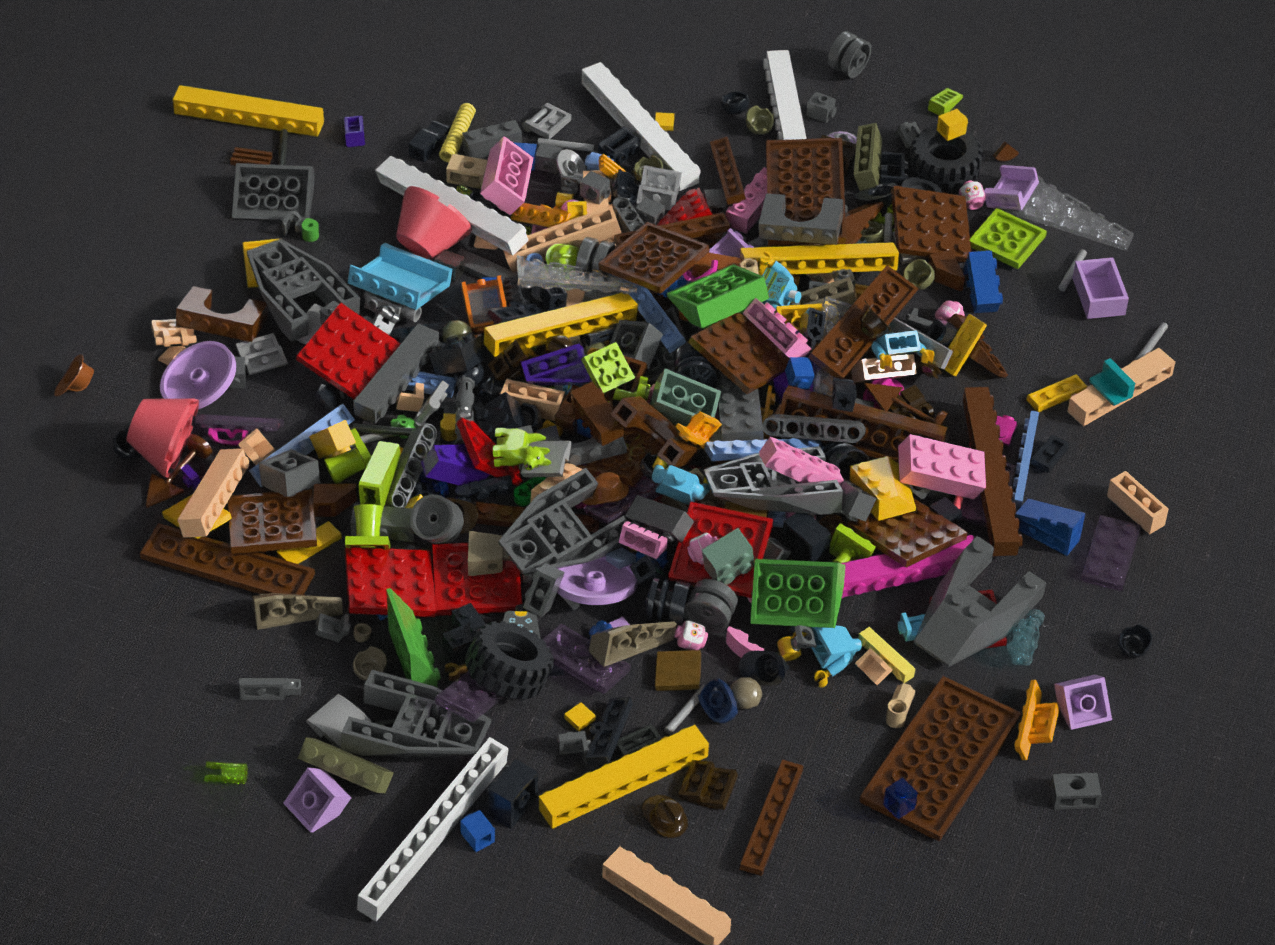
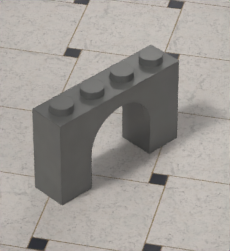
M766 193L759 220V239L837 245L843 219V199L824 198L821 212L816 218L810 221L797 222L784 216L786 211L785 195Z
M556 425L536 430L537 433L546 437L545 440L541 441H562ZM593 437L583 442L571 443L569 461H565V463L578 466L627 453L624 438L621 437L604 446H601Z

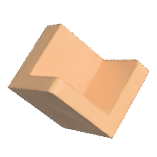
M416 383L413 394L401 392L396 401V409L419 412L424 401V384Z
M255 429L238 444L241 449H244L246 455L255 465L262 462L275 451L274 447L258 429Z
M871 648L855 663L876 685L892 671L886 662Z

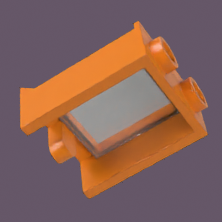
M501 275L497 276L495 280L485 281V279H479L477 283L466 285V282H461L468 325L475 334L484 333L485 327L495 325L493 320L487 316L489 309L507 307Z

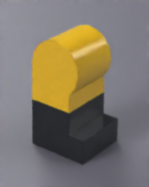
M442 402L438 408L439 420H441V438L445 441L457 439L455 434L456 402Z

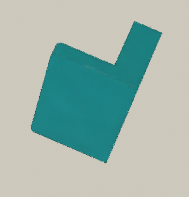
M1111 358L1104 361L1102 372L1091 377L1089 380L1113 406L1133 397L1136 383Z

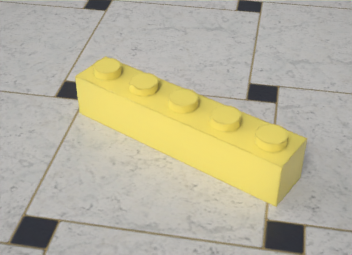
M868 627L859 633L862 646L867 650L871 648L892 669L891 672L898 680L906 683L914 677L915 668L875 631Z

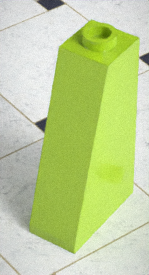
M378 442L358 484L360 505L374 504L380 505L384 509L400 461L399 444Z

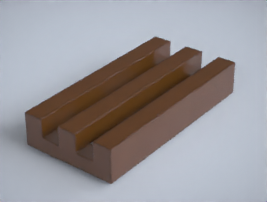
M235 147L230 159L231 165H236V163L270 165L272 152Z

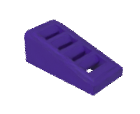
M345 117L346 146H364L363 117Z

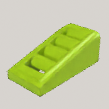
M946 88L929 100L928 110L939 116L945 114L963 98V95Z

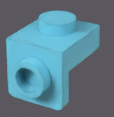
M906 612L901 613L900 621L897 625L899 633L904 635L906 642L915 640L925 614L908 618Z

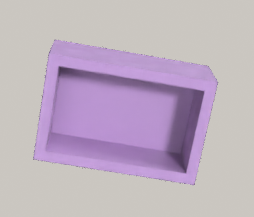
M1114 258L1075 261L1072 278L1087 319L1125 315L1129 298Z

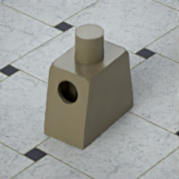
M469 531L468 576L501 573L503 571V561H512L498 543L502 538L501 535Z

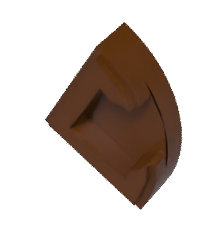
M1004 141L993 157L1000 161H1008L1015 158L1019 152Z

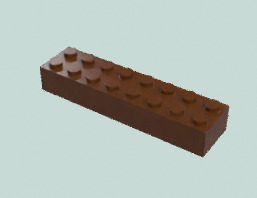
M788 385L783 393L779 414L859 421L865 426V435L858 442L849 444L862 450L868 456L875 458L888 456L898 464V446L910 434L944 442L947 431L945 426L855 403L853 412L832 409L831 396ZM790 422V429L793 431H798L797 424L794 422ZM810 424V430L818 433V427L815 424ZM830 426L831 433L839 434L836 426ZM851 427V434L853 436H859L858 429ZM820 440L821 443H823V444H827V443L830 442V441Z

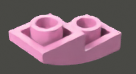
M730 626L727 628L726 643L740 658L749 651H764V648L748 642V634Z

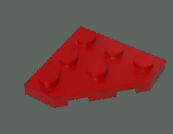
M700 188L691 189L686 195L682 196L660 220L657 226L712 215Z
M461 417L456 422L474 468L495 477L511 475L512 484L516 486L523 481L517 466L495 467L494 459L503 457H493V445L496 444L474 421H468Z

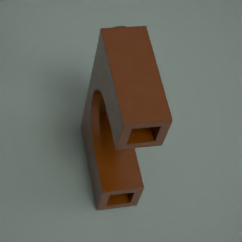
M195 286L191 288L176 308V326L253 342L268 320V306L266 302L249 299L245 306L236 313L220 314L210 311L212 290Z
M641 396L622 398L610 414L625 428L638 427L655 437L663 445L657 455L668 465L675 467L690 465L702 449L690 441L686 442L679 436L678 433L680 431L675 425Z

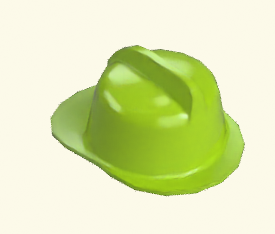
M567 244L552 245L546 252L547 266L556 274L576 276L575 268L579 248Z

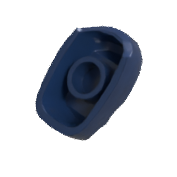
M719 678L710 680L699 693L698 698L703 709L714 722L725 724L738 714L734 694L723 680Z

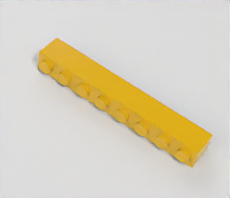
M179 85L173 98L174 114L279 131L286 129L291 133L318 137L324 123L323 108L181 85Z
M893 242L740 248V258H742V261L747 258L757 260L758 272L761 276L767 267H771L770 265H762L760 263V257L765 261L769 260L764 255V251L770 252L772 260L774 262L778 261L788 269L790 274L832 273V271L851 269L852 272L882 271L887 265L893 270L898 268L899 252Z
M627 292L488 326L484 329V345L496 357L500 353L504 354L503 351L515 340L522 342L527 348L546 344L547 338L550 336L564 335L570 338L608 328L611 324L618 323L619 320L628 319L636 321L638 304Z
M696 725L683 728L676 734L663 737L652 745L644 746L632 754L624 755L617 761L605 764L593 772L585 773L580 778L565 782L556 789L544 792L539 796V810L553 829L689 766L692 760H702L708 757L709 743Z

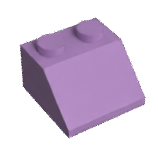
M1091 675L1054 684L1057 703L1069 729H1077L1112 720L1105 677Z
M307 768L283 804L309 832H314L338 817L351 797L325 770Z

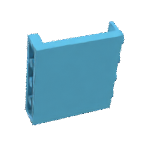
M384 243L380 247L379 257L364 267L359 268L350 265L347 283L417 310L450 286L453 269Z

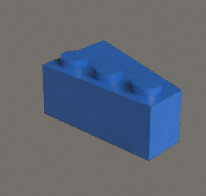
M992 251L969 252L963 267V274H968L969 281H966V285L971 289L970 299L974 313L997 312L1000 304L1003 303L1002 293H999L998 290L1000 285L999 275H996L995 272L997 261L996 258H993Z
M1027 499L1016 512L1015 518L1019 519V531L1068 556L1080 541L1085 513Z

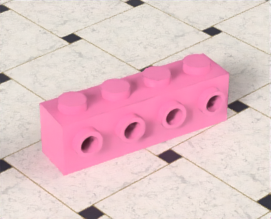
M765 167L755 174L750 184L746 185L744 189L746 200L728 207L725 216L728 222L731 223V228L747 234L760 218L767 193V168Z
M755 298L743 314L789 358L805 357L811 350L806 344L808 340L801 333L796 334L797 329L789 322L785 324L786 319L778 312L775 314L774 311L776 309L768 302L763 304Z
M771 436L759 451V455L766 467L801 483L837 480L841 485L844 481L840 474V469L834 464H829L816 456L805 453L801 449L794 448Z

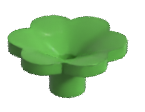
M399 415L397 419H393L390 423L393 427L415 428L414 420L407 418L405 415ZM394 435V436H399V437L402 438V439H407V438H408V436Z

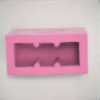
M627 521L622 526L619 543L657 559L666 550L668 538Z

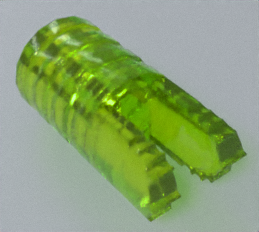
M206 762V767L209 769H221V775H206L204 778L205 782L246 783L247 764Z

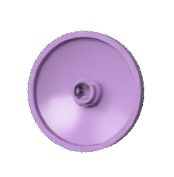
M215 341L201 342L186 348L169 363L162 375L160 383L162 397L164 399L195 398L199 400L198 409L208 406L216 401L233 381L236 372L235 357L224 344Z
M605 556L587 563L559 568V570L565 573L557 593L576 603L605 605L622 601L631 596L637 589L638 581L630 569L632 564L618 569L607 562Z

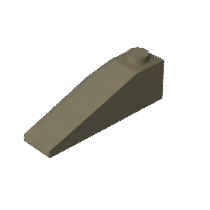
M284 593L252 596L257 630L315 620L320 613L330 617L343 615L342 599L340 597Z
M673 621L609 628L591 636L589 652L603 667H606L674 640L677 624Z

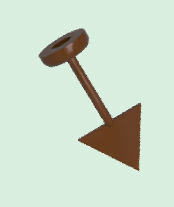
M864 383L865 387L884 411H888L894 402L926 421L941 426L948 415L947 412L940 411L936 418L933 419L896 398L903 387Z
M195 434L188 436L186 445L191 452L166 481L151 473L146 508L184 493V490L171 484V482L179 474L181 467L186 465L194 455L206 459L212 454L210 445L203 438Z

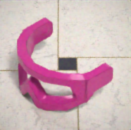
M712 260L711 268L702 276L695 278L690 270L683 274V277L693 282L717 271L718 261Z
M209 428L208 436L216 443L235 446L248 436V430L235 429L231 432L228 428ZM217 432H226L231 439L237 433H242V439L237 441L219 439Z

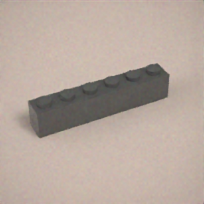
M418 323L354 400L355 415L374 424L380 418H383L391 404H395L399 394L407 389L409 382L416 378L422 366L428 363L430 359L429 352L434 350L435 345L440 343L439 332Z

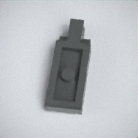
M239 678L240 699L284 700V697L290 695H301V679Z

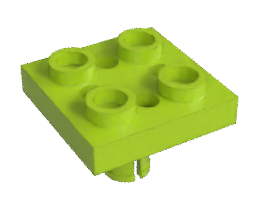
M616 342L581 359L591 380L597 388L600 387L603 393L613 390L635 378Z
M640 376L634 393L616 387L613 400L621 401L622 398L641 396L647 401L651 386L648 384V378Z
M840 523L831 540L829 553L836 557L833 562L845 563L872 557L876 546Z

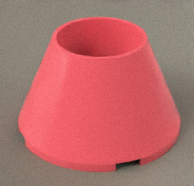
M409 186L404 192L396 233L397 240L406 249L415 255L432 260L470 235L472 231L470 223L456 208L450 204L448 207L438 201L439 196L425 189Z
M195 398L143 399L133 416L127 434V442L164 477L170 476L171 473H168L169 469H175L186 447V439L193 429L191 425L193 416H197L199 400Z

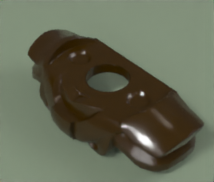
M921 358L915 359L916 370L922 372L927 377L939 379L938 376L942 372L936 364L923 363Z

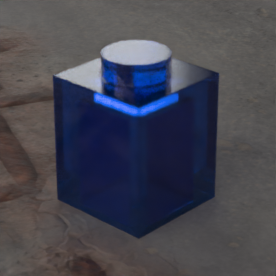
M902 777L885 789L883 805L897 819H900L915 809L918 792Z

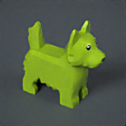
M496 428L495 437H505L497 438V445H493V457H503L494 459L495 467L524 464L526 470H532L533 468L551 464V461L544 456L550 452V449L529 446V443L545 440L546 437L542 434L527 433L517 428Z

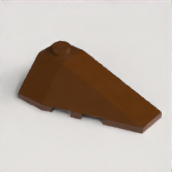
M869 202L845 212L846 243L839 244H855L862 237L860 232L870 226L868 221L874 219L884 206L883 202Z
M955 313L947 322L960 329L967 317ZM982 334L969 357L997 376L1006 378L1008 376L999 359L990 354L992 348L982 340L984 338Z

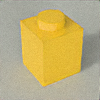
M958 109L938 116L937 131L947 141L966 134L968 119Z

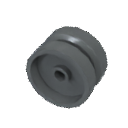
M848 31L842 32L830 48L827 60L828 66L841 71L851 78L857 77L869 61L872 49L871 43L858 38Z
M585 237L576 260V277L586 281L592 277L593 282L606 284L608 273L599 270L598 263L615 249V244L608 241H602L599 244L596 238Z
M431 494L423 496L415 503L410 514L411 528L415 534L432 544L451 543L459 536L463 528V513L458 505L440 495Z
M713 579L697 581L690 593V597L685 603L684 616L687 621L703 625L707 633L723 632L727 628L731 615L737 607V596L729 586Z

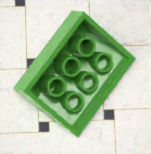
M734 264L667 293V297L691 324L702 329H706L712 326L713 323L733 314L743 313L755 298L761 302L769 299L765 278Z
M755 559L750 624L835 628L844 589L845 565L836 562Z
M391 588L386 589L388 630L405 678L437 687L440 674L438 668L433 667L434 657L432 651L427 650L428 641L426 635L421 634L422 625L420 619L415 618L413 610Z

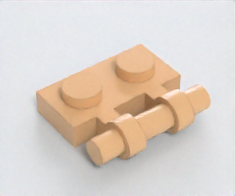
M176 319L151 320L155 345L170 347L172 344L188 346L189 344L196 343L194 329L176 326Z

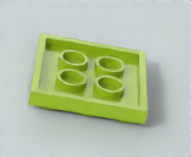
M996 208L970 238L971 248L977 251H992L993 258L1019 269L1046 237L1047 231Z

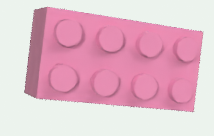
M504 136L490 149L480 194L486 200L498 206L501 211L511 215L525 202L533 157Z
M911 434L898 446L899 480L901 483L975 499L986 489L984 452Z

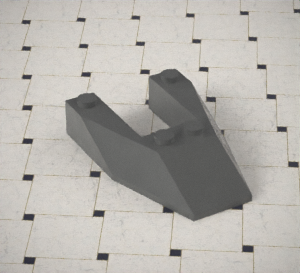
M282 239L247 250V256L259 291L280 330L290 341L307 336L309 329V316L294 302L293 298L313 291L325 305L334 300L359 314L360 297L328 264Z
M820 446L798 448L823 461L826 460ZM759 453L703 470L713 496L751 509L820 515L840 513L842 510L843 490L837 480L796 484L795 481L797 480L766 467Z
M587 468L537 495L499 540V545L523 576L533 574L536 568H540L545 563L559 569L587 563L605 557L607 553L616 549L626 547L619 543L622 526L628 521L624 516L591 535L571 510L575 505L593 496L598 482Z
M978 536L963 550L937 586L914 640V644L947 667L1005 638L1043 598L1046 587L1045 581L1028 571L1009 593L996 604L969 586L992 562L994 547Z
M371 670L364 684V703L399 713L392 728L349 717L341 732V750L360 756L446 757L473 755L480 749L491 724V719L435 686Z

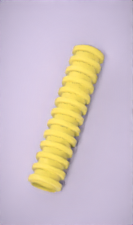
M463 103L459 107L439 152L440 158L445 162L450 161L452 154L458 153L462 144V133L467 132L476 110L469 103Z

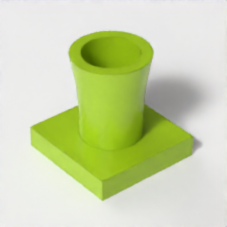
M355 428L350 430L356 442L352 444L354 449L335 457L324 459L327 470L335 484H340L363 469L365 471L372 457Z
M374 504L354 506L356 536H345L346 548L390 549L389 537L380 536L382 506Z

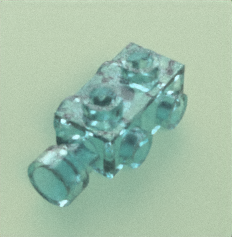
M1030 610L1027 618L1020 619L1018 626L1014 628L1013 640L1008 644V655H1011L1012 664L1029 666L1033 662L1032 657L1035 649L1038 647L1040 637L1039 627L1043 625L1045 619L1044 613L1040 610Z

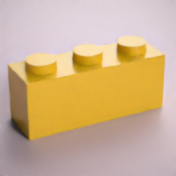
M346 420L309 436L319 459L325 456L327 459L351 450L350 445L356 443Z

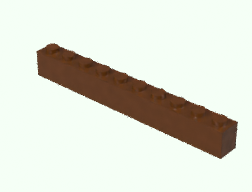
M989 387L964 388L962 403L971 449L984 452L986 489L980 493L989 542L994 547L993 556L1018 555V549L1022 547V535L1018 534L1019 519L1015 518L1016 505L1011 500L1013 497L1012 486H1008L1009 471H1005L1006 456L1002 455L1003 441L999 440L1000 426L996 425L997 411L993 410L994 397L990 395Z

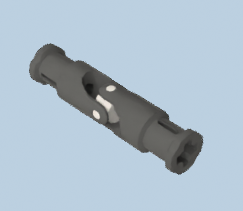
M462 377L457 380L458 393L456 394L457 411L455 417V434L457 439L455 440V445L465 444L456 422L461 417L468 421H474V413L471 409L474 406L472 390L475 387V382L469 377Z

